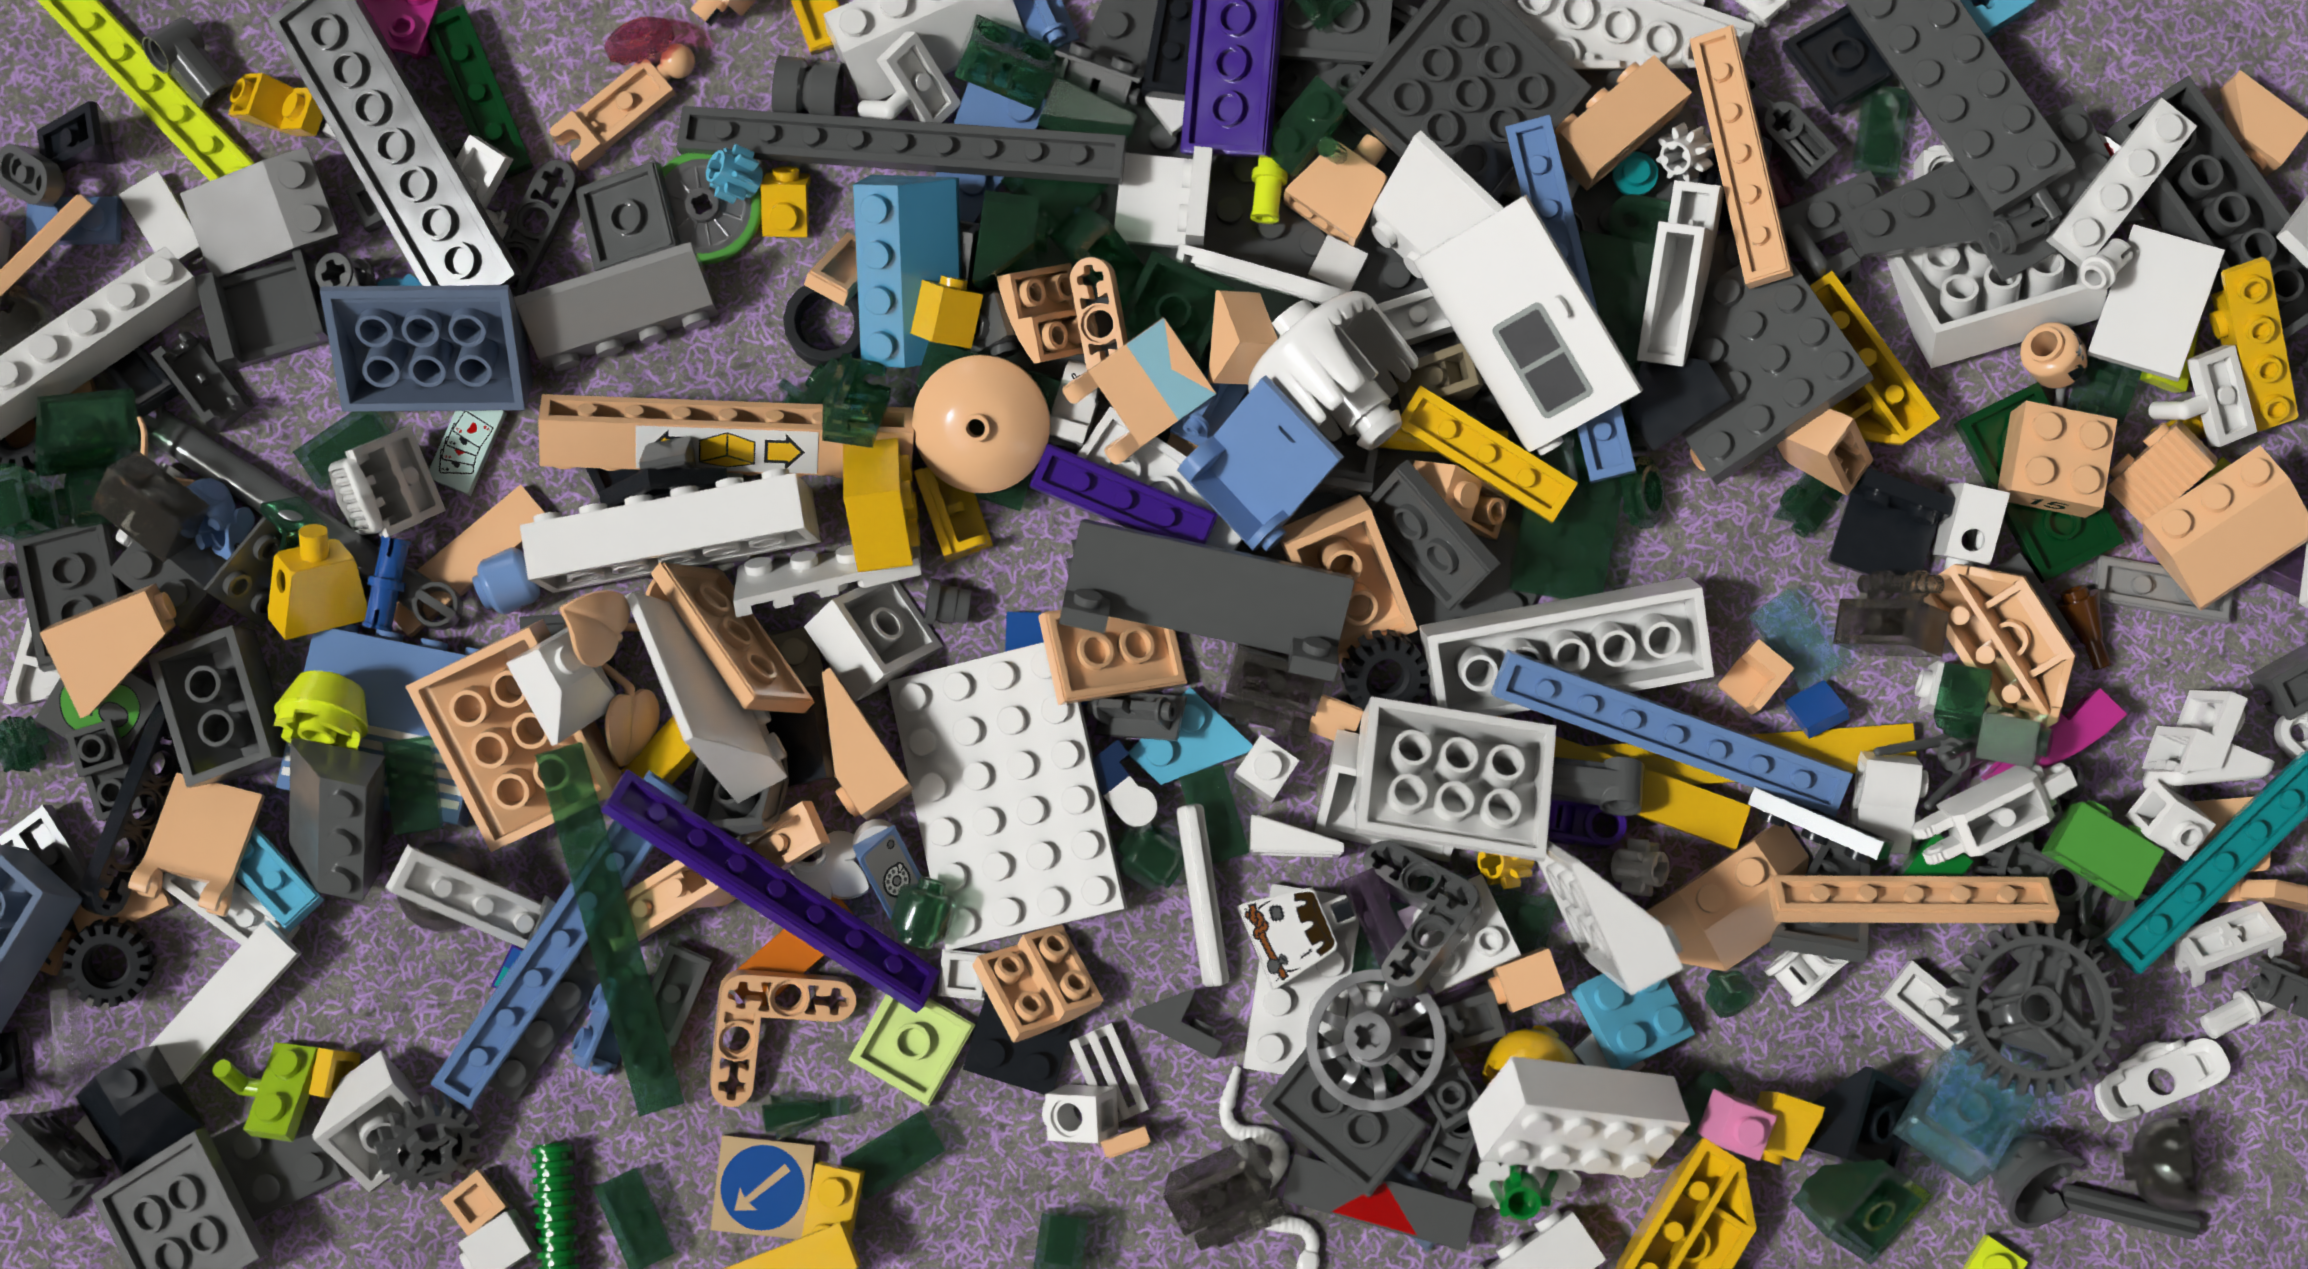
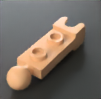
M673 43L663 50L660 64L656 67L644 56L577 111L574 112L572 110L554 124L549 132L551 137L559 146H564L573 139L581 140L580 145L571 153V158L580 171L586 170L606 154L605 150L610 148L675 95L673 88L667 81L671 78L682 79L689 76L695 66V55L686 45Z

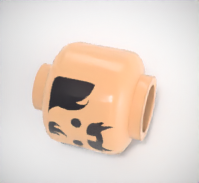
M2046 322L2036 326L2026 335L2021 344L2020 357L2023 366L2039 384L2048 388H2063L2073 384L2082 376L2087 367L2088 353L2085 344L2069 326L2059 322Z

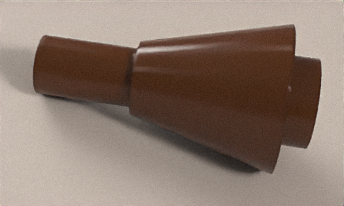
M2083 584L2061 592L2062 600L2055 603L2080 643L2084 644L2093 670H2099L2111 665L2102 640L2103 627L2099 590H2089L2087 585Z

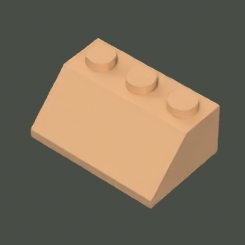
M2261 445L2143 521V544L2200 611L2308 541V511L2290 478Z

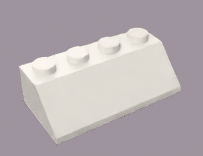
M853 0L823 14L827 34L832 40L837 55L843 63L860 102L862 100L886 101L896 92L876 59L906 31L918 34L943 75L967 65L977 58L980 59L1025 38V33L1013 0Z

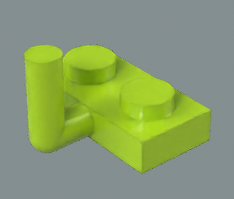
M275 1042L262 1079L246 1077L228 1060H220L214 1065V1075L236 1094L255 1097L243 1129L249 1135L294 1142L310 1096L311 1070L316 1061L318 1051L316 1047Z

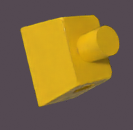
M309 524L299 529L300 546L279 551L273 560L268 619L285 640L362 622L365 620L367 602L361 579L352 554L339 540H328V529L325 526Z

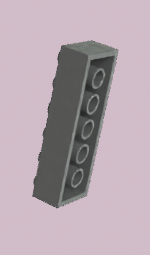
M2188 75L2117 121L2103 135L2121 146L2152 105L2160 98L2166 100L2197 125L2196 129L2141 199L2167 234L2225 250L2210 295L2224 290L2221 278L2223 270L2265 257L2271 265L2285 340L2308 324V269L2276 238L2291 215Z

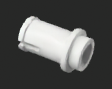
M2114 238L2109 240L2097 255L2087 257L2081 264L2080 277L2084 285L2093 290L2109 288L2116 281L2117 273L2132 259V251L2127 252L2121 258V255L2130 248V245L2122 239Z

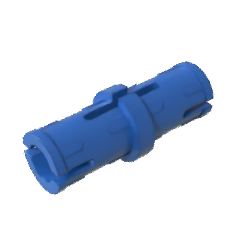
M381 535L382 541L374 576L369 575L367 585L372 587L362 626L392 632L399 592L405 591L406 583L402 582L411 542L391 537L385 538Z

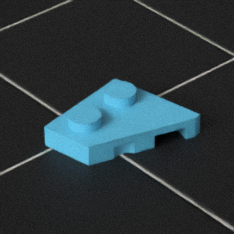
M1190 687L1181 695L1186 696L1187 701L1178 741L1140 739L1128 752L1130 754L1129 757L1160 786L1195 772L1211 768L1235 757L1248 754L1253 747L1243 735Z

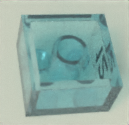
M1954 1043L1934 1060L1892 1133L1973 1187L1995 1170L2035 1097L2028 1092L2022 1097L2016 1096V1084L2013 1082L2005 1090H1998L1997 1085L2000 1077L1998 1074L1993 1075L1987 1080H1981L1980 1076L1985 1065L1980 1062L1971 1067L1966 1066V1062L1972 1054L1966 1050L1956 1051L1955 1046L1957 1044Z

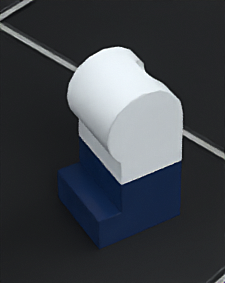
M1117 739L1092 759L1099 790L1125 824L1133 828H1144L1156 819L1158 803L1153 793L1146 788L1138 786L1121 765L1129 758L1130 754Z

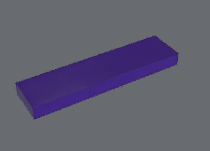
M1047 444L1029 485L1031 489L1122 527L1205 545L1218 518L1217 513L1050 444Z

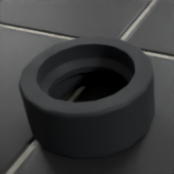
M804 285L797 289L787 302L783 316L785 335L796 355L810 366L822 369L841 368L858 359L861 355L858 292L845 304L849 307L854 318V329L851 337L845 344L836 349L823 350L815 348L806 341L802 334L801 321L804 312L811 304L818 300L829 298Z

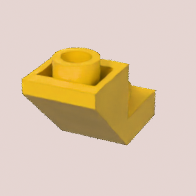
M264 73L242 74L230 93V101L232 102L228 113L230 117L296 137L317 135L323 114L307 87L293 88Z

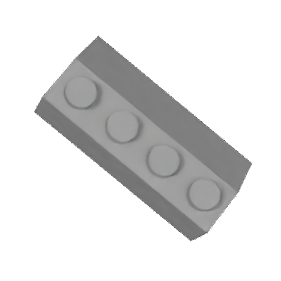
M691 242L514 297L516 307L538 359L547 369L553 367L555 371L574 368L581 363L580 358L597 353L598 357L616 355L624 350V344L640 340L641 343L648 344L660 341L667 337L666 331L684 326L685 330L704 327L710 323V317L719 315L704 265Z

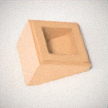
M1320 695L1308 725V731L1335 741L1337 729L1356 732L1364 711H1362V708L1327 695Z

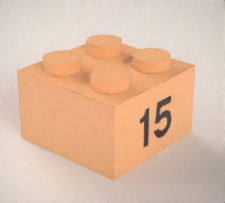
M2025 401L2010 413L1997 490L2010 493L2008 502L2084 518L2103 508L2117 419Z

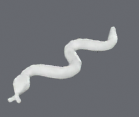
M1234 1066L1219 1101L1221 1126L1231 1138L1243 1143L1266 1146L1272 1153V1160L1269 1166L1257 1177L1249 1189L1246 1204L1251 1219L1264 1230L1301 1236L1305 1241V1250L1299 1255L1297 1269H1318L1320 1264L1318 1254L1320 1242L1319 1234L1314 1226L1303 1218L1273 1213L1266 1207V1196L1283 1178L1290 1165L1289 1145L1277 1131L1265 1126L1240 1124L1235 1119L1233 1109L1237 1103L1236 1098L1238 1096L1242 1070L1239 1066Z

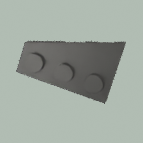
M1829 840L1827 846L1821 845L1805 875L1870 876V864L1843 854L1846 846ZM1781 922L1772 935L1769 948L1865 963L1868 953L1869 923Z

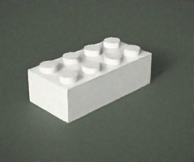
M1513 1056L1510 1057L1467 1112L1480 1159L1483 1161L1501 1162L1506 1165L1539 1166L1550 1170L1585 1171L1589 1174L1623 1175L1628 1178H1643L1690 1124L1674 1076Z

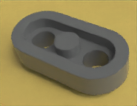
M7 144L0 150V185L28 204L45 207L53 206L63 195L65 178L55 162L28 146Z

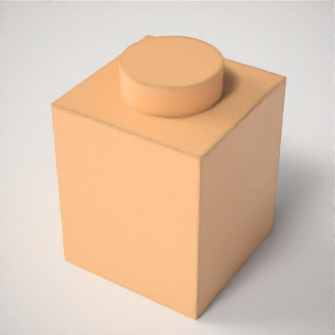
M1540 947L1521 954V956L1493 968L1492 971L1495 977L1488 979L1497 1005L1505 1003L1507 1010L1511 1012H1516L1566 993L1550 949L1546 947Z

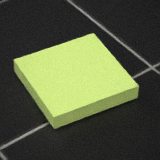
M886 994L848 1060L923 1104L930 1106L976 1024L929 997L924 1007L915 1013Z

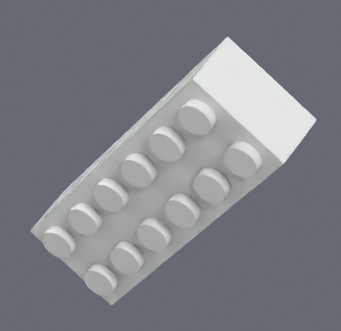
M781 468L761 473L762 479L744 482L742 477L721 479L716 482V488L698 491L697 486L678 487L670 490V497L654 500L652 495L631 496L624 499L625 505L607 508V504L604 503L589 504L580 507L579 514L562 517L560 512L538 514L533 517V523L520 525L527 577L529 581L552 593L651 575V572L660 562L698 566L820 543L813 491L796 473H790L789 469Z
M1690 577L1419 625L1423 655L1428 665L1426 671L1430 675L1428 683L1431 706L1491 716L1531 710L1494 697L1491 694L1507 649L1627 692L1714 677L1703 589Z

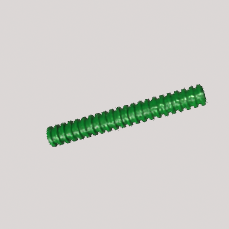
M568 1142L535 1145L534 1148L530 1149L531 1155H536V1162L531 1163L532 1170L537 1171V1177L532 1178V1184L537 1185L538 1192L533 1193V1199H538L539 1207L534 1208V1214H539V1222H535V1229H540V1236L536 1237V1244H541V1251L537 1252L536 1255L537 1259H542V1266L537 1269H580V1263H575V1256L579 1255V1248H574V1241H577L579 1237L578 1233H573V1226L578 1225V1220L572 1216V1211L577 1210V1204L572 1203L571 1196L576 1195V1189H571L570 1182L575 1180V1174H570V1166H574V1159H569V1152L573 1151V1145L568 1144Z

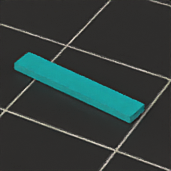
M2301 752L2191 855L2187 861L2103 938L2106 944L2134 974H2141L2308 816V752Z

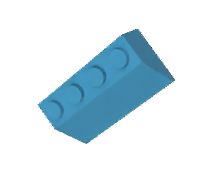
M869 175L854 183L861 366L908 368L948 362L965 357L964 347L931 342L910 334L922 280L939 283L941 275L962 279L959 177Z

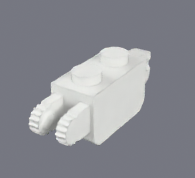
M2061 762L2043 770L2039 765L2027 768L2022 764H2018L1936 804L1939 811L1925 817L1923 820H1919V822L1912 825L1911 829L1918 840L1928 839L1935 834L1948 830L1949 837L1923 850L1922 854L1929 865L1940 864L1963 852L1970 857L1980 856L2050 822L2055 816L2052 807L2057 804L2055 798L2077 786V782L2071 769Z

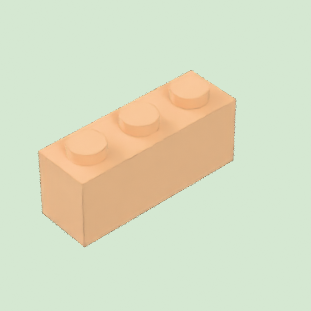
M1655 55L1641 66L1637 62L1631 64L1617 79L1618 85L1610 91L1605 87L1599 90L1586 104L1587 110L1579 117L1572 113L1555 129L1554 133L1558 136L1556 141L1562 166L1586 190H1589L1631 153L1679 115L1692 92Z

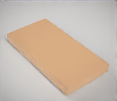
M660 562L651 575L744 709L804 714L814 703L813 698L754 614L736 618L733 603L735 588L722 570Z

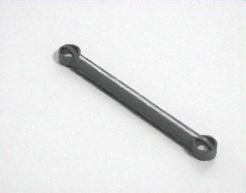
M123 399L117 409L118 424L125 433L141 440V431H135L129 422V414L136 418L139 416ZM164 404L156 409L155 419L148 414L142 418L145 424L150 426L147 429L148 442L202 477L220 481L228 488L233 497L299 538V529L305 525L319 524L325 526L328 529V540H339L352 554L356 561L360 578L368 583L369 575L374 576L380 550L378 545L356 533L347 525L167 411ZM405 564L402 582L406 583L405 591L399 592L397 602L414 612L415 617L429 628L446 630L453 627L460 620L463 613V601L460 594L449 585L442 582H434ZM435 591L449 593L453 599V608L450 609L430 596V594ZM425 603L446 616V618L439 622H431L423 611V604Z

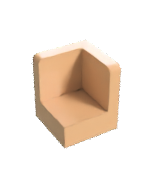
M1757 639L1748 646L1718 683V687L1752 715L1762 709L1795 668L1764 642Z

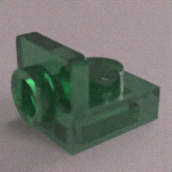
M831 357L825 366L819 364L811 372L805 383V386L808 387L805 392H802L783 378L778 384L780 391L786 396L782 403L831 405L851 379V376L844 365Z
M1945 662L1933 713L1936 727L1943 729L1945 735L1958 739H1970L1971 734L1977 736L1984 735V716L1993 680L1992 670Z

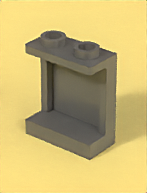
M302 248L292 250L293 258L221 279L212 272L194 277L218 364L230 372L329 343L320 288L315 276L316 266L319 262L317 258L312 259Z

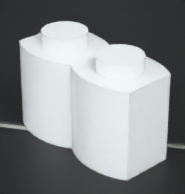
M1860 751L1854 781V795L1851 801L1848 822L1894 841L1891 849L1892 853L1908 854L1911 842L1918 841L1911 828L1912 825L1921 820L1920 815L1915 814L1918 799L1925 798L1927 794L1929 777L1927 770H1923V765L1917 757L1896 754L1876 756L1873 752Z

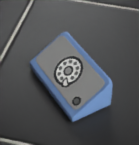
M895 825L853 845L856 857L896 932L906 928L929 905L931 906L935 902Z

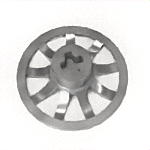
M1369 969L1352 973L1328 988L1314 1007L1306 1033V1049L1310 1066L1319 1083L1341 1103L1358 1110L1370 1112L1391 1111L1406 1106L1419 1098L1433 1084L1439 1074L1445 1058L1447 1043L1445 1022L1440 1009L1425 989L1416 996L1420 1002L1402 1014L1391 1017L1388 1014L1395 996L1389 992L1385 983L1379 1004L1375 1010H1368L1358 983L1385 981L1381 969ZM1396 973L1397 979L1399 980L1403 974ZM1344 990H1347L1355 1008L1356 1015L1350 1020H1346L1326 1010L1332 1001ZM1428 1012L1433 1024L1435 1039L1401 1035V1028L1416 1021ZM1323 1021L1344 1031V1041L1327 1048L1318 1049L1320 1022ZM1400 1048L1433 1052L1430 1064L1422 1078L1397 1054ZM1349 1054L1352 1057L1350 1066L1342 1080L1336 1085L1327 1074L1321 1062ZM1387 1063L1395 1068L1412 1085V1088L1389 1099H1387V1086L1383 1068ZM1364 1066L1370 1068L1374 1086V1100L1358 1098L1348 1093L1357 1081Z

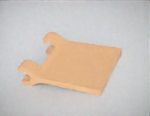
M176 773L146 854L132 873L128 888L138 891V895L157 899L162 888L164 872L208 883L200 895L198 906L207 909V913L226 917L231 906L234 881L265 796L220 783L187 788L183 774Z

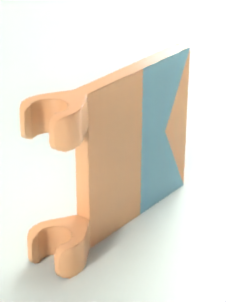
M1164 317L1091 369L1066 384L1062 389L1067 400L1075 404L1099 387L1129 430L1128 433L1116 439L1104 449L1106 456L1115 465L1126 460L1143 445L1216 395V392Z

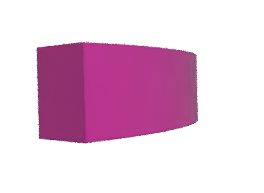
M2101 688L2088 692L2065 716L2061 713L2058 722L2018 745L2014 742L1981 778L1987 780L2018 764H2022L2027 768L2036 765L2042 768L2054 765L2082 751L2101 738L2122 720L2127 713Z

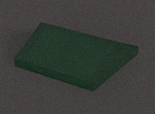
M132 388L37 397L35 474L37 477L131 467L139 445L136 401Z

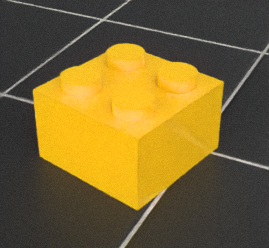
M898 437L843 444V498L858 572L912 566V547L920 546L917 521L919 519V508L916 492H912L911 487L913 476L909 454L901 455Z

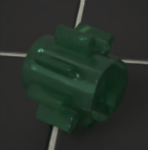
M9 715L6 720L0 723V761L6 773L11 769L30 772V769L35 767L40 760L47 759L43 746L50 742L45 727L37 728L31 715L26 719Z

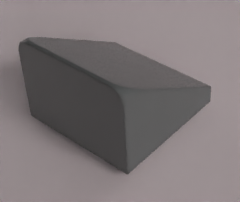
M686 436L647 444L639 461L640 470L643 471L651 468H696L691 437Z

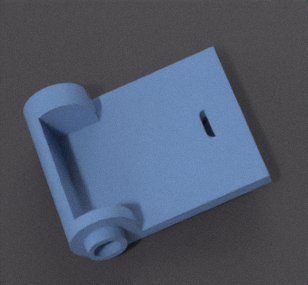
M1265 375L1258 381L1215 435L1189 454L1180 464L1177 471L1253 551L1262 546L1267 552L1286 535L1287 532L1282 526L1344 456Z

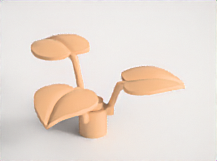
M653 578L645 595L670 602ZM600 590L575 598L562 605L559 610L566 622L564 628L568 627L572 646L579 661L589 667L601 666L604 673L624 689L625 694L616 695L610 701L605 718V734L610 755L614 763L622 768V766L632 762L643 751L656 733L660 710L658 700L652 691L643 688L635 692L634 685L607 664L615 654L618 642H621L623 639L621 633L623 631H640L637 623H628L630 607L625 596L613 590Z

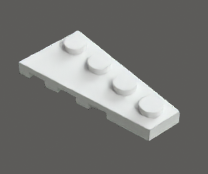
M853 545L838 548L836 552L817 554L814 551H802L793 554L788 559L773 561L768 557L750 559L745 564L738 565L733 598L736 618L753 614L751 605L773 601L775 609L793 605V598L807 592L819 594L821 598L837 595L840 591L846 589L850 582L857 581L858 586L867 588L921 575L920 547H912V566L865 572L857 571Z

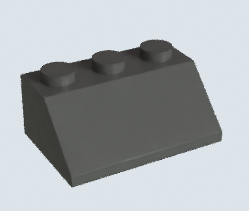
M230 625L147 656L187 788L249 776L281 765L287 741L281 738L283 728L281 726H274L276 719L274 706L277 700L255 630Z
M293 738L290 742L289 857L317 892L363 901L382 868L385 756Z

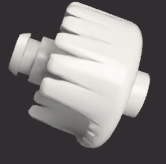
M1361 291L1346 292L1333 297L1317 308L1308 299H1304L1289 307L1272 322L1278 339L1267 349L1254 366L1248 381L1249 392L1262 377L1267 375L1329 441H1336L1342 436V432L1335 422L1336 420L1347 435L1356 434L1359 437L1357 441L1358 446L1369 451L1383 444L1400 428L1402 421L1399 410L1391 411L1388 407L1391 402L1389 397H1393L1398 392V386L1390 371L1400 381L1407 382L1411 377L1410 368L1416 369L1418 367V357L1371 296Z

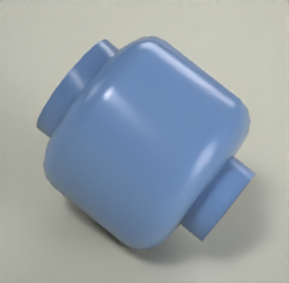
M515 547L508 548L480 561L477 567L478 575L472 577L475 590L487 610L494 608L495 611L503 615L532 604L540 597V586L528 580L524 553Z

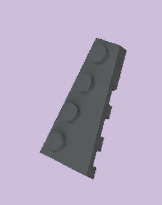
M547 895L543 899L540 907L541 914L534 931L529 934L526 945L556 904V901ZM598 928L595 930L488 1086L514 1102L517 1101L621 953V951L613 950L606 933Z

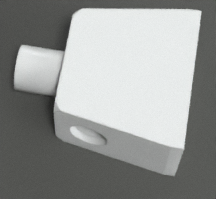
M1968 483L1945 484L1943 494L1956 499L1950 516L1937 525L1932 555L1946 558L1944 570L1956 563L1973 566L1974 564L1990 565L2010 493ZM1965 532L1969 538L1966 548L1962 545V536Z

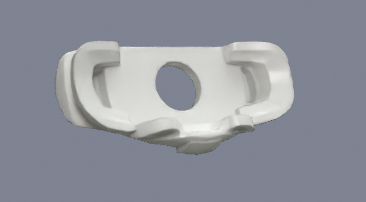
M2201 1038L2184 1043L2183 1039L2175 1042H2148L2137 1048L2138 1052L2134 1053L2126 1061L2121 1062L2118 1070L2108 1074L2102 1082L2095 1086V1100L2098 1109L2108 1121L2119 1122L2132 1119L2202 1092L2224 1081L2230 1072V1063L2222 1047L2211 1039ZM2164 1069L2172 1075L2174 1089L2170 1094L2158 1095L2150 1089L2148 1076L2152 1070Z

